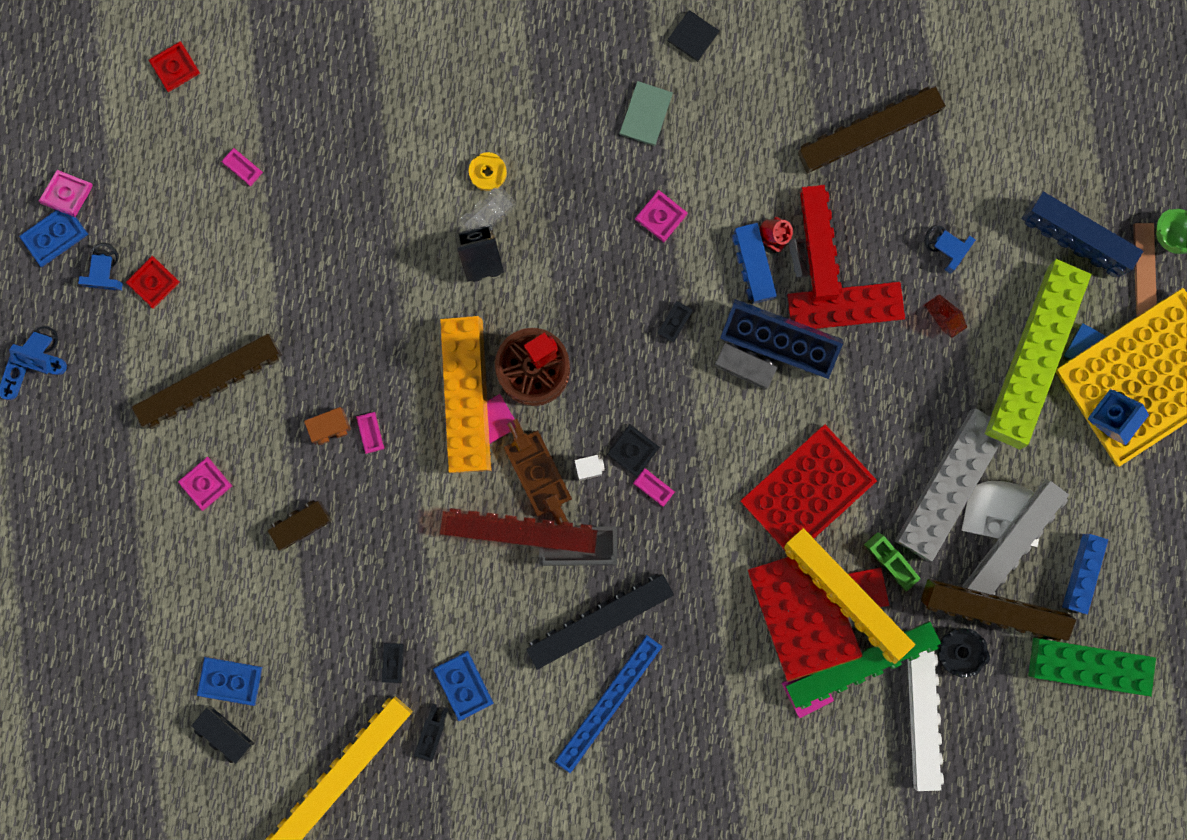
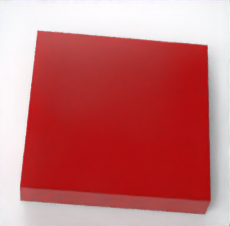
M181 41L149 59L150 64L168 92L200 74Z
M151 256L125 283L154 309L180 281L154 256Z

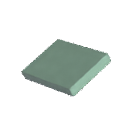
M637 81L620 135L656 146L673 92Z

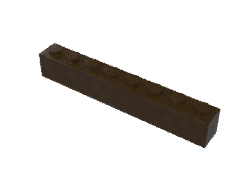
M936 86L931 89L929 87L923 88L916 96L908 95L902 99V102L895 104V102L891 103L881 112L878 110L874 111L864 120L859 118L853 121L851 126L847 128L842 126L836 129L834 134L830 136L825 134L819 137L815 143L807 142L800 147L798 156L807 174L941 112L946 105Z
M266 334L132 406V409L143 428L154 429L160 425V421L175 418L177 412L182 409L187 411L194 407L195 402L199 400L201 402L211 398L210 394L216 391L218 393L228 389L227 385L245 380L247 374H256L262 370V366L277 363L282 354L270 334Z
M927 579L920 600L926 605L928 610L937 612L939 609L951 616L959 614L965 619L973 620L976 618L988 625H991V622L996 623L997 626L1004 629L1013 627L1021 633L1029 631L1038 637L1046 635L1058 642L1061 639L1070 640L1077 620L1066 612L932 579Z

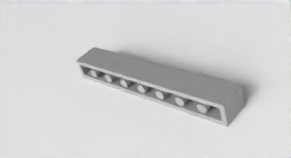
M1045 479L962 587L995 595V590L998 586H1002L1006 582L1009 572L1017 568L1022 555H1026L1030 551L1033 541L1041 537L1043 528L1054 520L1057 510L1065 506L1069 494L1052 481Z

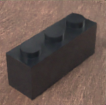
M212 706L206 707L191 725L195 729L196 735L206 738L209 741L210 747L216 751L220 750L224 754L223 757L230 763L234 762L237 764L255 744Z

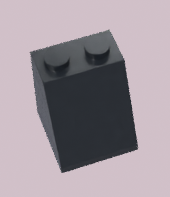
M492 224L455 233L457 250L467 282H477L482 280V278L489 276L497 277L504 273Z

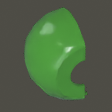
M1169 209L1162 213L1157 221L1156 238L1161 246L1171 253H1187V210Z

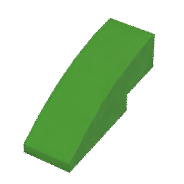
M877 532L864 544L874 558L906 592L921 579L884 535Z

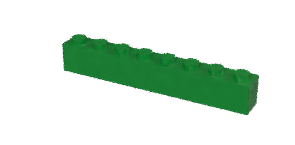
M927 621L904 632L916 645L896 664L887 661L879 647L872 646L861 651L863 657L807 675L792 684L786 685L795 707L807 708L812 705L811 701L816 699L822 701L829 698V693L843 692L848 689L847 685L861 684L866 681L865 677L879 676L884 673L883 669L897 668L902 665L901 661L909 659V661L919 658V653L927 651V653L937 650V645L941 644L931 622Z

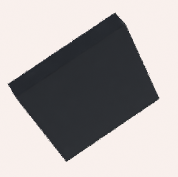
M689 10L667 41L698 62L720 31Z
M629 424L607 455L637 478L660 447Z

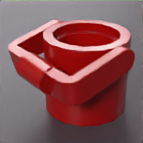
M778 217L765 220L759 229L763 245L776 253L782 251L793 235L791 224ZM771 244H779V245H778V247L776 248V247H774V246L771 245Z

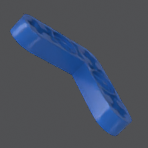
M48 355L50 356L51 363L57 364L59 361V365H61V368L56 369V371L54 367H51L49 373L54 375L63 374L67 369L66 362L61 358ZM9 357L0 383V397L6 400H13L17 397L27 367L13 364L11 357ZM14 368H18L19 376L13 379L11 371ZM7 380H10V381H12V382H16V384L14 385V384L8 383ZM10 387V390H12V394L7 395V393L4 392L5 388L9 389Z

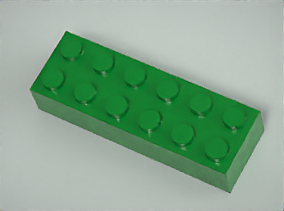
M1033 638L1028 676L1152 697L1156 657Z

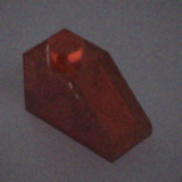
M940 294L924 305L942 331L951 338L967 328L962 311Z

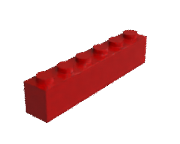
M825 185L802 187L800 199L814 302L837 300L839 294L842 293V285L837 279L839 265L838 263L835 264L837 249L836 245H833L832 238H834V228L830 227L832 212L827 206L829 192L825 191Z

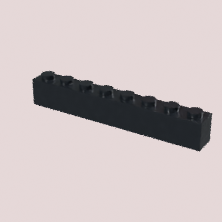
M656 573L648 578L649 582L642 585L640 582L631 587V592L625 594L623 591L614 596L615 600L608 604L605 601L597 605L598 610L592 613L590 610L579 615L581 619L576 622L571 619L562 624L563 629L557 631L555 628L545 634L547 637L541 641L539 638H536L529 642V647L526 650L536 669L544 667L674 596L664 575L659 576Z

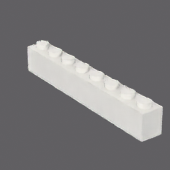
M924 651L919 653V658L912 661L908 659L914 789L917 791L941 790V785L944 784L943 773H940L943 757L942 753H939V745L942 744L941 734L938 733L941 717L937 713L940 697L936 693L939 677L938 674H935L938 657L937 654H934V651L930 653Z

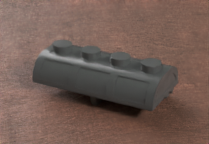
M617 526L539 527V566L617 565Z

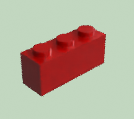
M545 332L524 345L527 355L537 370L557 358V344L551 335L547 337Z

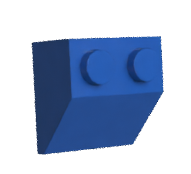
M1110 389L1088 417V421L1110 438L1127 445L1149 414L1142 403Z

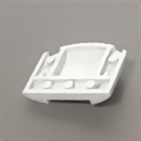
M986 481L976 485L967 501L961 531L999 539L1034 492L1018 484L1004 481ZM1035 539L1031 546L1038 547L1039 539Z

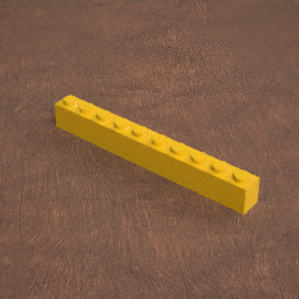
M396 696L393 699L388 698L381 706L384 708L380 714L376 712L368 721L371 723L367 729L363 727L358 732L356 742L354 744L350 742L342 751L345 753L341 759L337 757L329 767L332 769L329 773L326 774L324 772L317 779L318 785L316 788H310L304 794L305 800L302 804L297 803L291 809L292 815L289 819L284 818L277 825L279 830L275 835L271 833L265 840H302L413 711Z

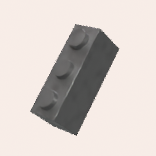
M725 343L714 366L767 390L777 370L774 362L768 359L756 358L757 355L751 351H746L745 353L739 350V346L733 343Z

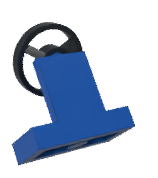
M940 225L930 227L924 239L925 246L929 251H941L952 258L944 269L950 274L957 268L976 241V239L969 236L962 242ZM935 228H937L936 233L932 236V239L929 240L930 233ZM935 244L934 247L937 249H931L929 245Z
M108 243L96 244L91 251L92 259L89 277L79 276L78 284L89 288L122 291L123 283L118 280L109 279L111 268L119 260L117 250ZM106 246L110 248L112 251H99L96 249V247ZM115 254V257H116L115 263H113V264L111 265V263H112V257H111V255Z
M42 326L33 332L23 347L13 344L9 349L11 362L48 374L51 370L50 356L42 353L50 352L57 346L58 335L56 331L50 327ZM44 328L50 329L54 332L55 336H49L41 333L39 330ZM56 339L54 346L49 350H45L51 341Z

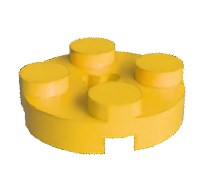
M485 152L479 154L480 156L474 158L469 165V176L473 185L483 191H493L500 188L507 176L505 163L494 153ZM487 167H490V170L493 172L489 176H485V173H483V170H486Z

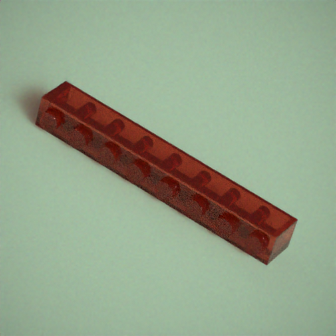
M450 508L449 512L443 511L441 535L595 554L598 530L592 529V525L581 524L580 528L573 527V523L569 522L554 525L552 520L543 519L542 523H536L535 518L524 517V521L516 520L517 516L505 515V519L498 518V514L494 513L479 516L480 512L468 510V514H462L461 509Z

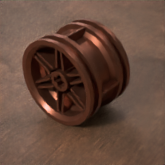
M539 328L521 329L508 336L500 345L496 354L495 369L497 378L508 396L518 403L528 406L545 405L559 397L567 386L570 376L568 353L560 339L551 332ZM545 332L547 337L551 335L557 344V358L538 370L534 368V371H530L528 364L532 365V361L527 355L524 345ZM517 359L518 365L513 366L511 360ZM554 369L555 375L550 376L548 371ZM518 377L523 379L522 384L516 383ZM535 383H541L542 387L540 389H535Z

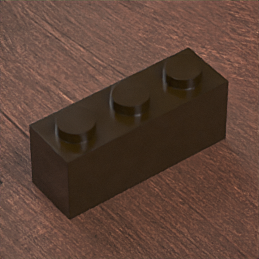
M312 500L305 504V509L300 512L295 510L288 514L289 518L283 522L278 520L271 524L272 528L268 530V533L279 551L285 550L332 522L321 501L315 502V500Z

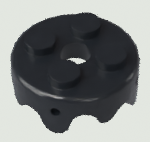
M956 628L947 632L940 640L938 658L941 665L950 674L961 678L975 676L990 661L987 642L975 630ZM960 647H965L967 650V655L963 658H960L957 653Z

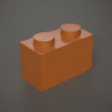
M341 407L304 421L312 443H318L319 445L330 442L329 438L334 436L337 438L348 435L347 431L351 430L344 409Z

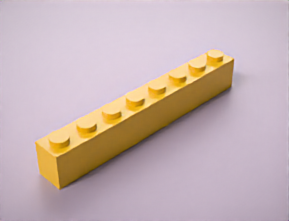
M804 528L786 543L784 549L787 556L792 560L795 559L800 564L799 568L813 578V583L827 593L828 599L833 603L836 602L841 607L840 610L847 618L850 617L855 622V627L869 637V642L874 647H879L882 650V654L887 661L896 664L916 645Z

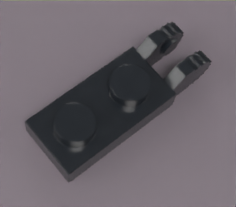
M433 703L429 716L425 720L414 753L415 757L433 762L449 708L445 707L442 710L440 721L433 720V717L437 711V704Z

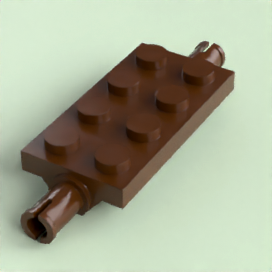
M515 419L513 422L516 428H514L512 422L507 423L514 437L513 443L505 446L504 449L537 516L551 512L557 527H560L562 523L559 518L562 519L564 524L569 522L561 508L562 504L572 500L539 431L537 430L527 435V433H524L518 419Z

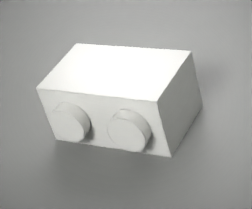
M598 455L575 460L579 481L602 476V471H605L603 459H598Z

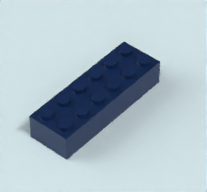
M1044 191L1031 201L1021 218L1025 221L1024 224L1030 228L1036 227L1041 230L1043 236L1056 239L1060 246L1071 248L1078 257L1088 258L1093 266L1103 267L1107 270V274L1112 277H1120L1132 271L1144 252L1142 249Z
M734 299L720 336L722 340L827 379L831 375L843 346V339L736 299Z

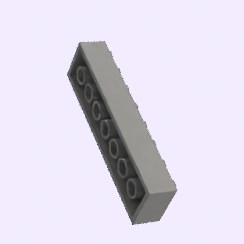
M976 408L970 410L894 541L926 561L933 562L1001 444V441L984 434L991 418L990 416Z

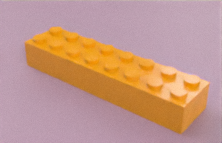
M479 316L440 319L449 473L491 471L483 319Z

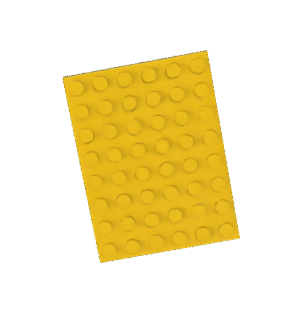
M1184 288L1177 290L1056 369V374L1116 467L1125 464L1187 423V292ZM1110 389L1142 403L1149 414L1127 445L1110 438L1088 421V417Z

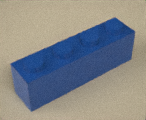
M758 223L735 228L734 234H732V241L734 246H738L739 252L736 253L738 263H742L743 266L741 275L743 282L747 281L748 289H746V295L748 300H752V304L775 299L777 295Z
M1082 534L1062 608L1088 615L1108 539L1092 534Z

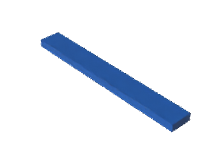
M648 635L645 636L559 754L555 763L567 772H572L662 648L660 644Z

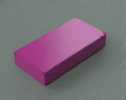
M235 148L221 161L250 187L263 173Z
M372 412L357 416L356 419L365 454L383 450L384 445L376 413Z
M644 469L633 483L662 507L675 493L674 490L647 469Z

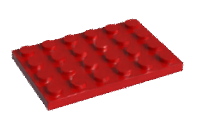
M824 424L742 498L740 502L782 549L786 551L784 549L786 543L803 528L813 538H816L874 485L877 480L830 428Z
M789 557L747 571L787 682L863 657L849 619L843 615L840 610L841 607L836 602H831L826 596L827 593L813 583V578L799 568L800 564L795 559L792 560Z

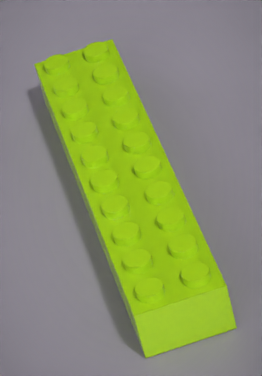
M1058 259L1048 266L984 433L985 435L1019 450L1029 445L1092 274Z

